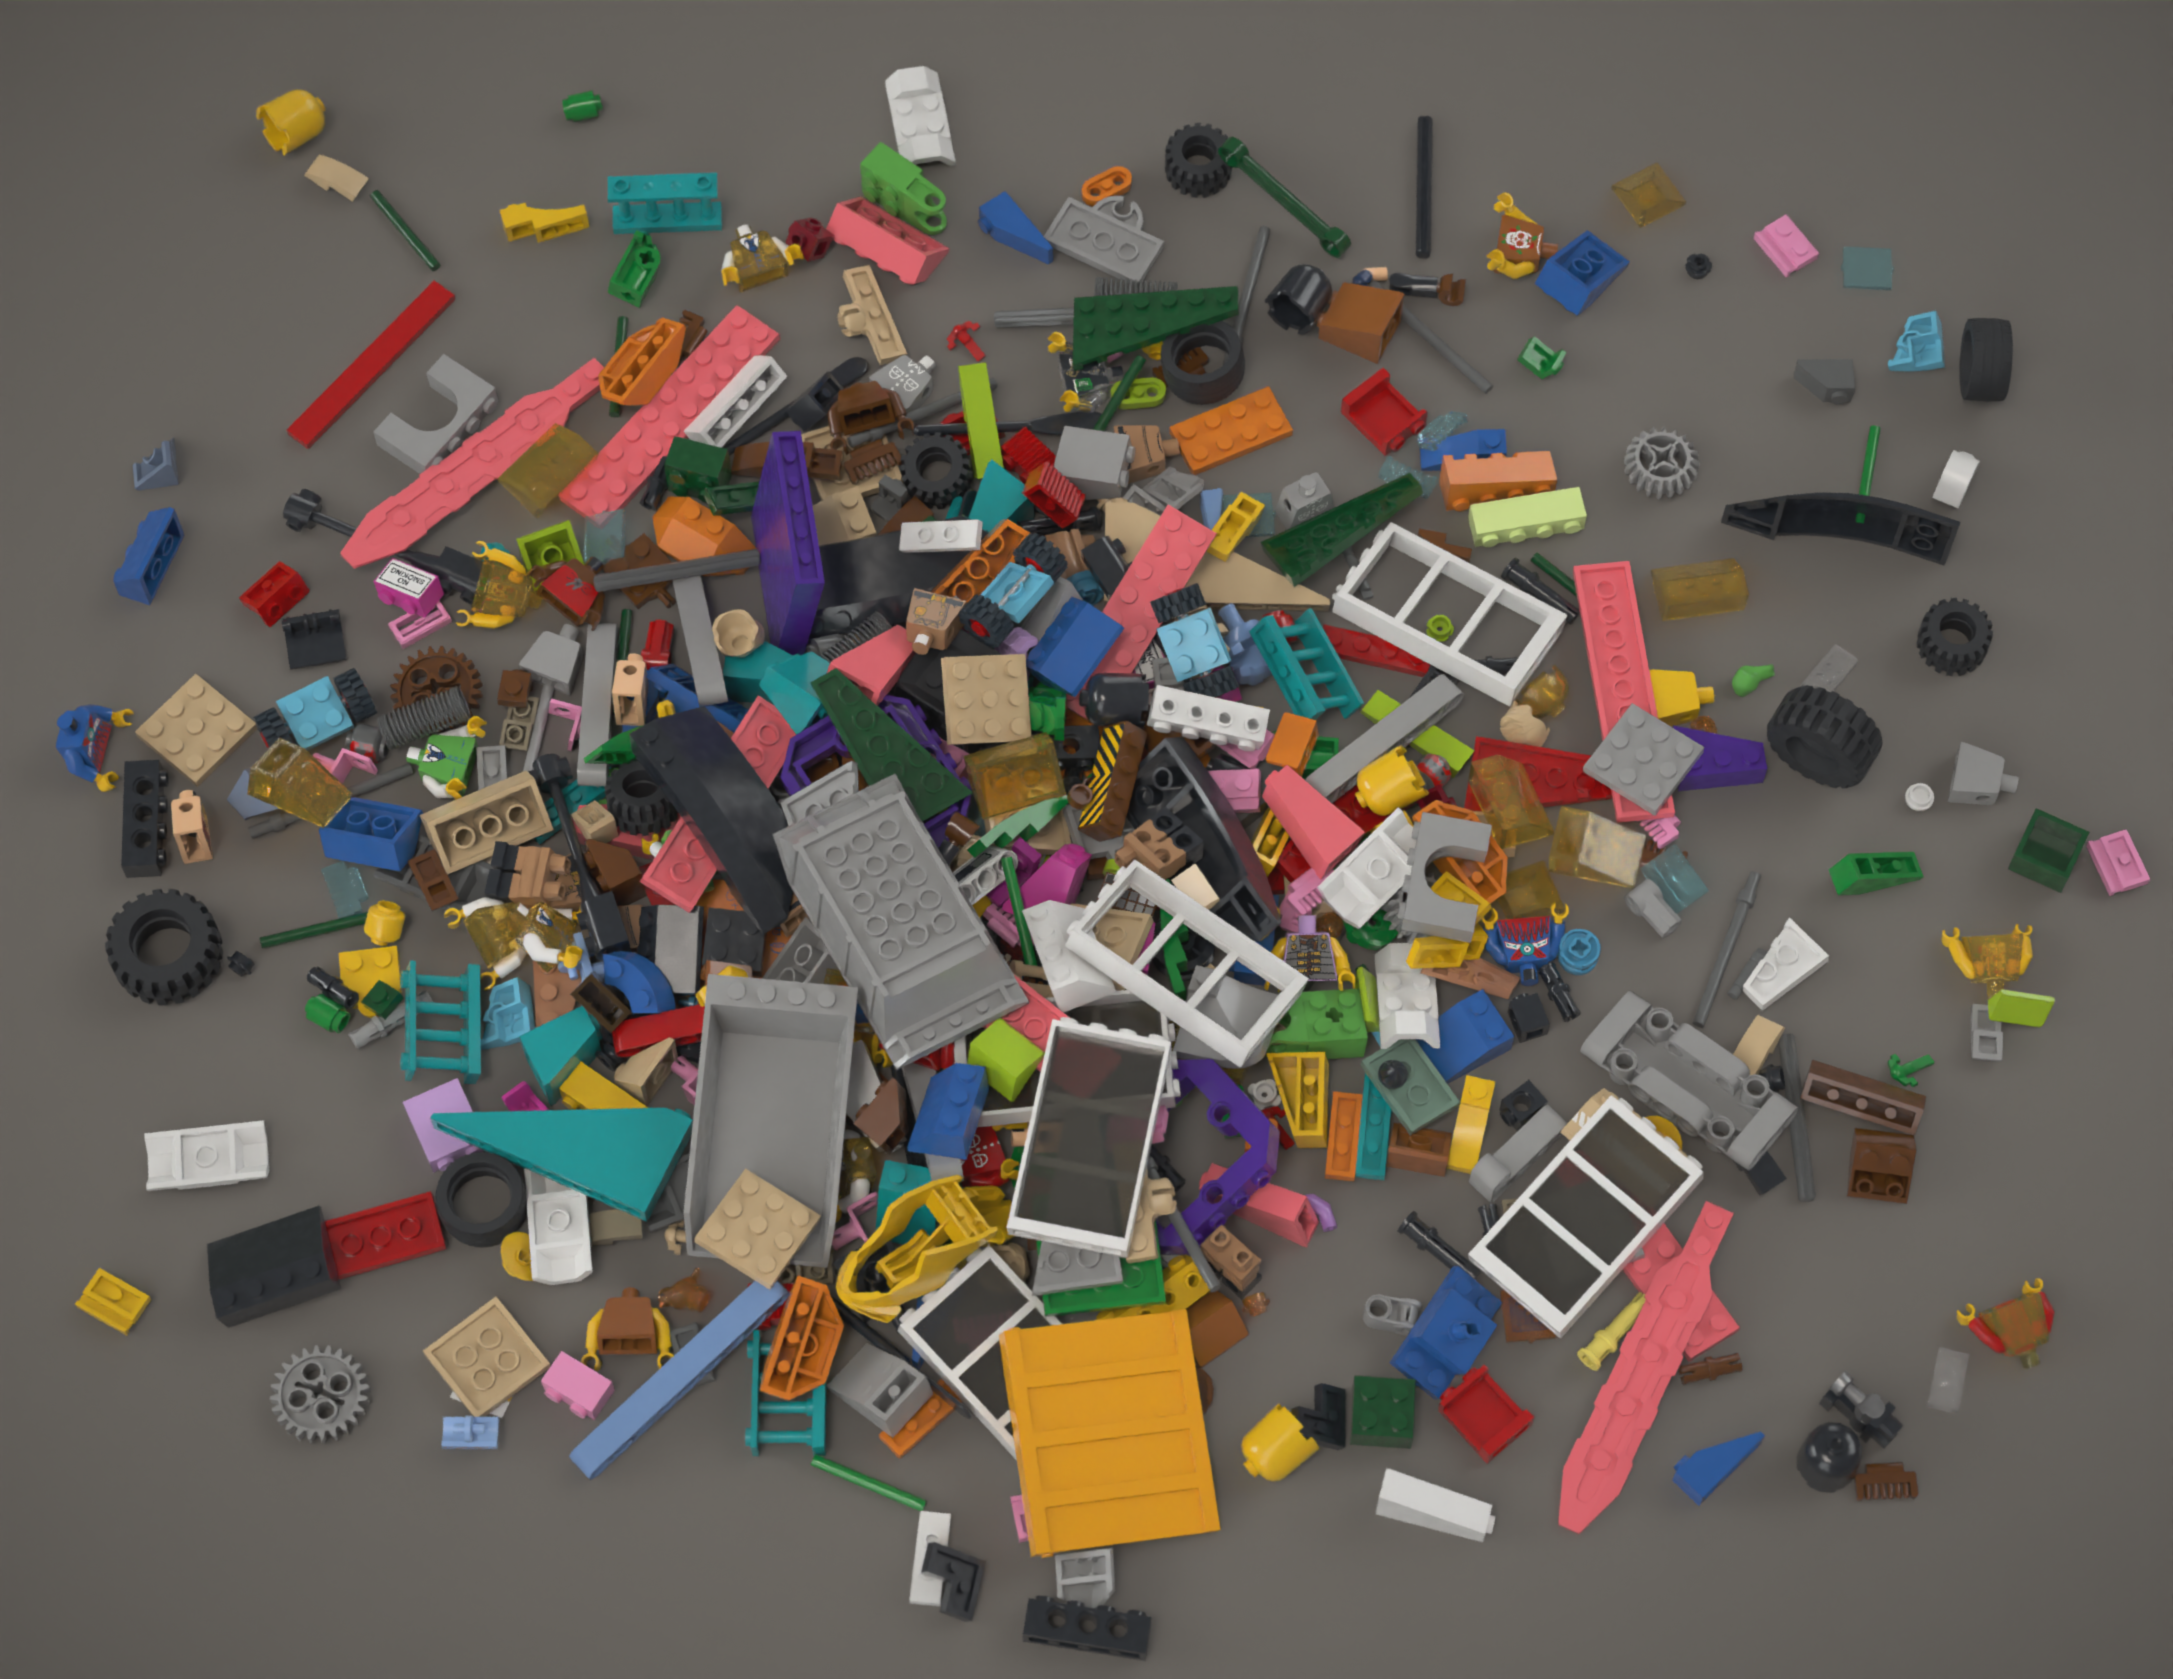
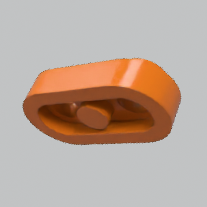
M1115 166L1088 179L1082 186L1083 201L1087 205L1094 207L1098 201L1106 197L1121 196L1127 193L1132 186L1130 171L1125 167ZM1115 182H1121V183H1123V184H1121V185H1116V184H1114V183H1115Z

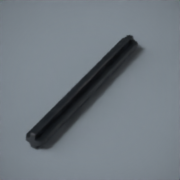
M1420 116L1417 127L1416 256L1418 258H1429L1431 253L1432 118L1430 116Z

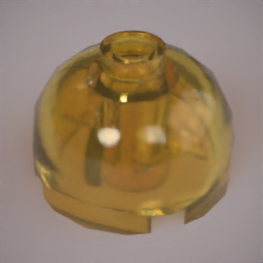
M1556 664L1550 666L1553 670L1550 674L1543 671L1520 692L1524 695L1520 701L1517 698L1514 700L1518 703V706L1529 705L1532 708V716L1537 719H1542L1550 714L1555 718L1566 708L1563 702L1569 695V684L1567 678Z

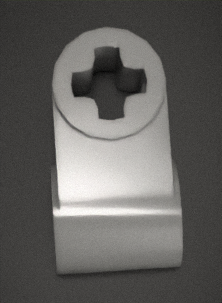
M1375 1294L1366 1302L1362 1313L1363 1321L1372 1329L1390 1331L1407 1336L1417 1322L1418 1312L1422 1310V1303L1409 1298H1396ZM1379 1307L1384 1311L1385 1315L1381 1317L1374 1316L1370 1308Z

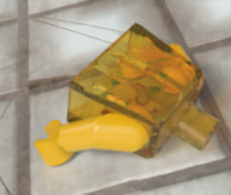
M477 541V545L485 547V552L480 555L472 552L476 559H484L471 611L476 613L471 615L468 610H459L457 613H465L468 619L466 623H455L461 627L473 623L476 627L495 629L512 623L515 617H523L526 607L538 609L542 598L536 594L537 592L531 591L533 579L529 576L525 577L526 569L514 555L496 548L490 550L485 542Z
M2016 924L2012 934L1961 937L1962 942L1959 940L1960 930L1954 927V937L1947 936L1945 930H1943L1941 941L1944 946L1948 947L1954 962L1966 978L1971 979L1972 983H1986L1987 1000H1989L2000 990H2004V981H2018L2019 976L2023 975L2033 958L2031 939L2029 938L2033 929L2031 925H2027L2025 933L2021 932L2018 928L2019 924Z

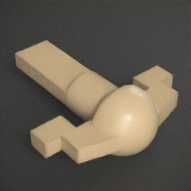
M684 1221L669 1225L664 1234L668 1250H674L676 1255H680L681 1245L675 1243H686L685 1230H677V1227H684Z

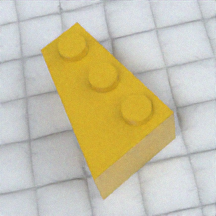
M1325 1052L1266 1053L1297 1148H1327L1329 1063Z

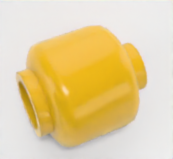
M382 900L378 901V904L370 906L364 925V932L371 938L372 943L387 946L389 942L399 940L405 921V914L400 910L401 907L398 904Z

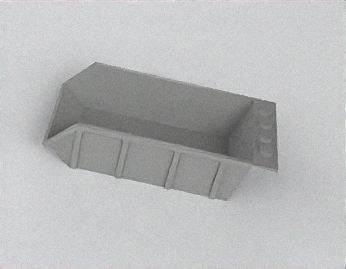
M895 774L773 834L790 887L847 985L858 987L857 1002L897 1070L1029 1003L1014 974L915 811Z
M708 974L684 1203L687 1255L719 1258L696 1244L694 1240L746 1168L821 1215L819 1223L789 1264L828 1267L837 1214L858 987Z

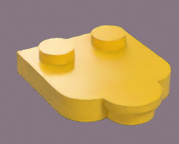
M397 945L339 953L340 978L346 987L358 993L359 1000L353 1009H359L360 1013L365 1017L372 1018L376 1015L366 1009L361 1001L379 980L402 993Z

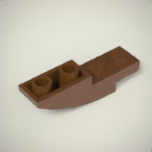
M770 442L735 447L731 474L761 477ZM803 442L808 477L839 480L844 457L843 451L815 448L813 442Z

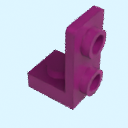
M1021 837L1011 848V851L1017 855L1018 859L1015 871L1019 888L1038 870L1042 857L1039 852ZM1006 880L986 894L988 899L997 907H1001L1010 898Z

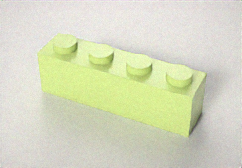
M1579 487L1471 504L1468 514L1475 547H1493L1498 543L1509 541L1518 543L1527 538H1547L1553 534L1563 532L1573 534L1584 529L1587 518Z

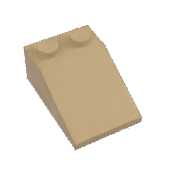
M858 486L832 494L813 505L819 545L877 535Z

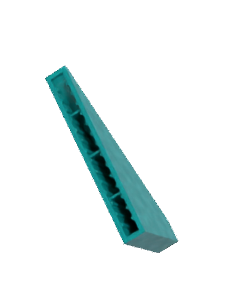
M668 1108L433 1113L430 1118L436 1130L491 1154L499 1155L511 1163L646 1222L652 1214L691 1138L693 1119H691L687 1112L680 1109L673 1111Z

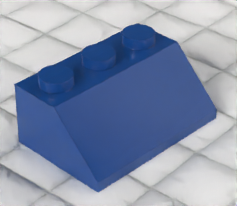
M168 507L148 513L145 521L140 522L137 529V537L134 543L128 546L122 567H119L114 574L113 582L120 596L147 605L151 604L185 536L174 508Z
M1071 596L1069 601L1063 605L1061 612L1053 623L1046 629L1045 634L1036 647L1030 651L1026 659V669L1042 684L1076 697L1124 630V627L1088 602Z
M347 796L319 828L325 857L401 871L408 863V860L415 854L422 822L420 815L423 814V811Z
M955 1063L930 1078L907 1147L908 1151L967 1159L989 1091L986 1067Z

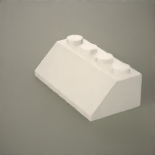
M1048 900L1024 909L1022 912L1059 1010L1064 1013L1116 993L1110 977L1065 947L1070 936L1066 933L1069 926L1076 918L1081 920L1084 917L1082 914L1085 908ZM1092 929L1088 933V935L1096 940L1095 934Z

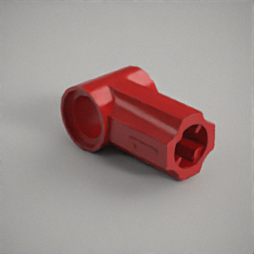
M656 619L649 624L646 646L640 654L646 663L647 670H650L651 667L671 664L672 655L670 650L674 634V624L666 620Z

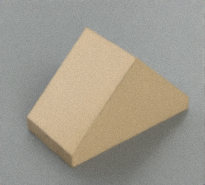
M596 801L571 814L573 821L586 840L592 839L608 843L618 837L613 815Z
M1196 864L1171 880L1177 889L1208 910L1220 901L1204 873Z

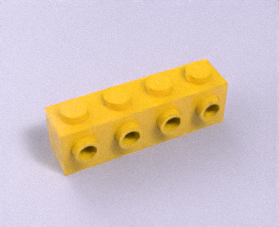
M1178 1255L1168 1262V1266L1162 1270L1166 1304L1105 1310L1096 1316V1320L1183 1310L1210 1290L1192 1258L1188 1255Z

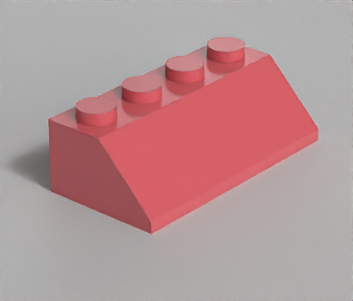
M861 196L837 203L826 228L834 235L833 240L835 242L850 246L855 249V253L858 256L872 259L877 262V266L880 269L894 272L900 276L899 279L909 285L926 281L950 249Z

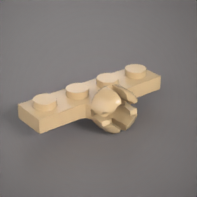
M870 265L844 270L843 279L853 303L839 307L840 328H847L841 330L843 335L847 337L866 335L880 365L891 363L900 356L907 355Z
M1142 1140L1112 1145L1115 1171L1137 1175L1144 1144ZM1147 1168L1128 1258H1126L1128 1263L1158 1259L1154 1227L1155 1219L1161 1215L1172 1214L1176 1210V1201H1173L1172 1198L1175 1196V1190L1168 1178L1149 1179ZM1117 1182L1124 1238L1135 1185Z

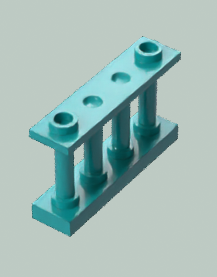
M717 172L608 176V203H619V205H613L614 234H634L636 230L648 233L722 230L721 201L711 202V199H718ZM700 199V202L684 203V200ZM673 200V203L657 204V201ZM646 201V204L630 205L629 203Z
M1312 608L1307 609L1294 622L1295 625L1279 627L1273 615L1264 616L1249 633L1295 715L1316 720L1325 712V709L1338 707L1344 719H1347L1364 704ZM1299 636L1305 649L1292 651L1286 638ZM1311 659L1319 673L1306 675L1299 661ZM1325 683L1332 697L1319 699L1312 685Z
M410 960L406 970L401 971L400 987L405 988V1053L402 1052L400 1058V1069L405 1070V1081L412 1080L416 1068L459 1070V1073L464 1074V1084H476L481 1074L480 965L468 964L464 974H460L459 977L416 974V961ZM416 986L459 988V991L463 992V1001H460V1004L416 1001ZM416 1013L458 1015L460 1019H463V1028H460V1031L416 1029ZM416 1041L459 1043V1046H464V1056H460V1059L416 1056Z
M753 1330V1340H748L747 1356L748 1358H753L751 1428L745 1429V1446H751L752 1456H759V1443H806L807 1446H812L813 1456L815 1454L826 1456L827 1380L825 1384L813 1389V1398H807V1401H760L759 1390L763 1372H761V1355L769 1354L772 1343H761L760 1331ZM807 1413V1417L812 1416V1427H807L806 1431H759L760 1414Z

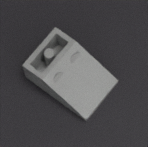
M868 1343L859 1350L826 1386L829 1391L892 1438L933 1395L926 1376L904 1360Z

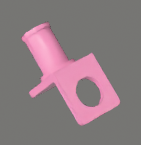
M551 699L548 713L575 720L567 748L568 751H572L574 740L577 741L580 738L582 707ZM558 708H564L569 710L570 712L562 711Z
M342 748L336 760L319 753H314L312 757L317 759V761L311 758L309 761L310 770L326 775L324 781L332 793L339 791L352 767L375 775L378 772L369 757Z
M680 1056L677 1060L681 1062V1065L674 1061L671 1065V1071L686 1081L682 1085V1089L687 1100L695 1106L698 1068L686 1060L684 1056Z
M876 1191L846 1207L851 1218L849 1223L834 1231L832 1246L836 1251L857 1238L863 1239L864 1242L869 1239L858 1216L877 1206L878 1193Z

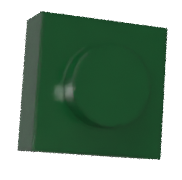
M379 980L363 998L361 1003L366 1009L386 1020L404 997L399 991Z

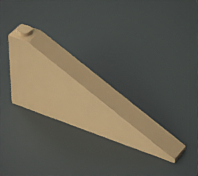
M1117 498L1112 499L1111 502H1106L1105 536H1110L1112 541L1118 538L1122 542L1126 553L1122 556L1127 564L1134 561L1159 520L1160 515L1135 503H1128L1127 499ZM1206 552L1184 587L1186 588L1198 583L1206 602V609H1222L1231 603L1235 605L1236 610L1306 611L1312 608L1313 611H1329L1330 599L1300 584L1294 587L1286 577L1235 552H1232L1226 562ZM1104 594V607H1105V606L1107 605V603H1108L1109 600H1108V598L1106 597V595Z

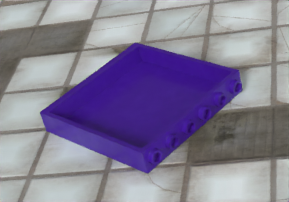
M801 431L772 432L751 520L755 547L758 549L761 563L758 566L770 644L791 655L800 654L801 656L805 653L825 581Z

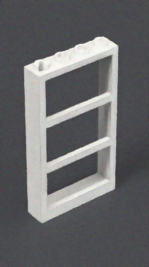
M1392 522L1384 531L1379 530L1374 538L1372 548L1364 550L1359 560L1360 564L1357 567L1352 566L1346 576L1345 584H1339L1336 588L1337 592L1332 596V599L1335 600L1333 613L1508 706H1511L1563 632L1567 619V614ZM1389 545L1431 567L1395 618L1352 596ZM1440 573L1486 596L1450 647L1404 623ZM1495 602L1541 625L1505 677L1459 653Z
M1134 859L1127 868L1122 866L1113 879L1115 882L1112 885L1107 883L1098 895L1099 900L1096 903L1091 901L1082 914L1084 917L1081 920L1076 918L1071 923L1066 932L1070 936L1065 947L1241 1068L1301 996L1309 978ZM1129 887L1174 917L1133 965L1088 935ZM1182 924H1185L1227 953V956L1187 1003L1141 972ZM1236 960L1282 991L1242 1040L1196 1010L1197 1006Z

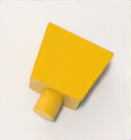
M1649 670L1658 719L1672 727L1673 725L1676 726L1695 721L1699 715L1700 704L1714 703L1713 687H1697L1693 672Z

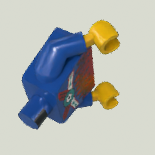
M89 704L79 706L75 711H66L57 720L60 730L56 749L65 760L68 771L91 783L96 781L97 787L103 792L116 788L109 783L119 779L115 772H108L104 775L100 774L112 726L109 722L112 720L118 728L130 726L132 723L125 722L123 715H133L134 712L130 709L112 712L111 708Z
M1555 902L1551 904L1550 908L1554 916L1552 921L1551 916L1497 920L1498 913L1492 907L1490 909L1492 913L1491 918L1485 920L1483 917L1480 920L1485 923L1483 930L1488 935L1485 944L1486 951L1499 965H1503L1506 971L1520 973L1521 985H1536L1539 982L1537 971L1542 966L1556 959L1559 953L1560 941L1565 934V921H1563V918L1569 913L1566 903L1565 911L1562 914L1555 913Z

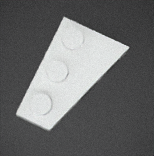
M1789 917L1780 935L1772 942L1768 953L1763 960H1760L1743 985V992L1763 1011L1829 961V955Z

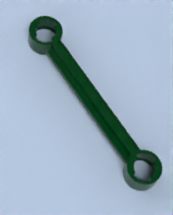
M1229 137L1218 149L1220 158L1228 166L1240 168L1320 239L1322 248L1330 256L1340 258L1351 246L1350 238L1344 231L1327 225L1250 157L1248 148L1241 140Z

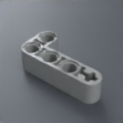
M1545 1105L1493 1156L1487 1153L1477 1162L1471 1171L1469 1183L1490 1203H1493L1563 1136L1560 1132L1568 1122L1549 1105Z

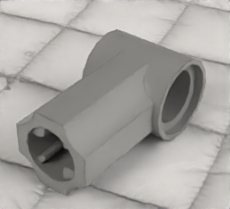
M1646 879L1624 896L1628 908L1635 915H1642L1662 938L1673 933L1682 922V919L1663 900L1659 887L1650 879Z

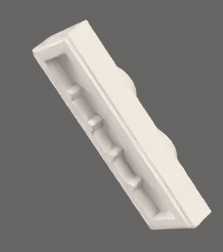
M980 520L902 523L899 550L903 553L980 550L983 522Z
M920 1511L909 1599L911 1604L941 1606L943 1581L923 1574L921 1570L928 1543L936 1542L948 1547L951 1514Z

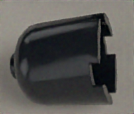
M1308 264L1293 266L1265 299V303H1268L1270 307L1267 313L1276 324L1285 330L1291 327L1298 330V334L1308 333L1332 298V284L1320 268Z
M1104 672L1092 676L1086 685V690L1081 689L1079 695V705L1084 707L1088 721L1100 727L1128 721L1143 730L1145 722L1140 721L1142 710L1148 711L1149 684L1143 683V680L1146 679V674Z
M1825 1423L1811 1431L1797 1454V1469L1807 1481V1485L1819 1492L1834 1493L1850 1484L1862 1460L1860 1440L1851 1428L1841 1423Z

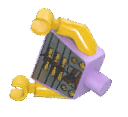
M1298 915V932L1286 933L1285 938L1277 941L1271 953L1309 978L1308 981L1337 980L1338 976V988L1340 991H1343L1342 983L1344 981H1350L1354 989L1356 987L1355 975L1351 972L1347 954L1338 940L1330 937L1328 932H1316V915ZM1268 981L1264 985L1266 991H1268L1270 985Z

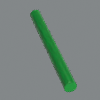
M1872 425L1869 428L1858 495L1870 496L1881 430L1876 425ZM1858 513L1856 522L1864 523L1865 514Z
M1012 857L1003 858L1001 863L1024 961L1027 965L1038 966L1030 931L1022 912L1024 905Z
M817 1454L812 1459L811 1466L918 1511H924L927 1501Z

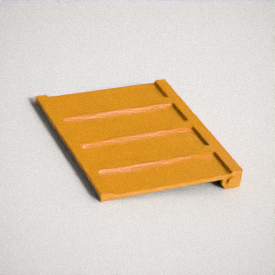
M1186 1309L1027 1329L1014 1327L999 1334L1031 1557L1041 1556V1558L1053 1557V1554L1065 1551L1221 1530Z

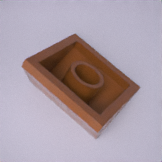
M1393 1123L1386 1167L1444 1177L1452 1133L1422 1128L1410 1136L1402 1124Z
M1218 1290L1215 1292L1209 1291L1186 1308L1194 1361L1201 1368L1249 1336L1232 1300Z

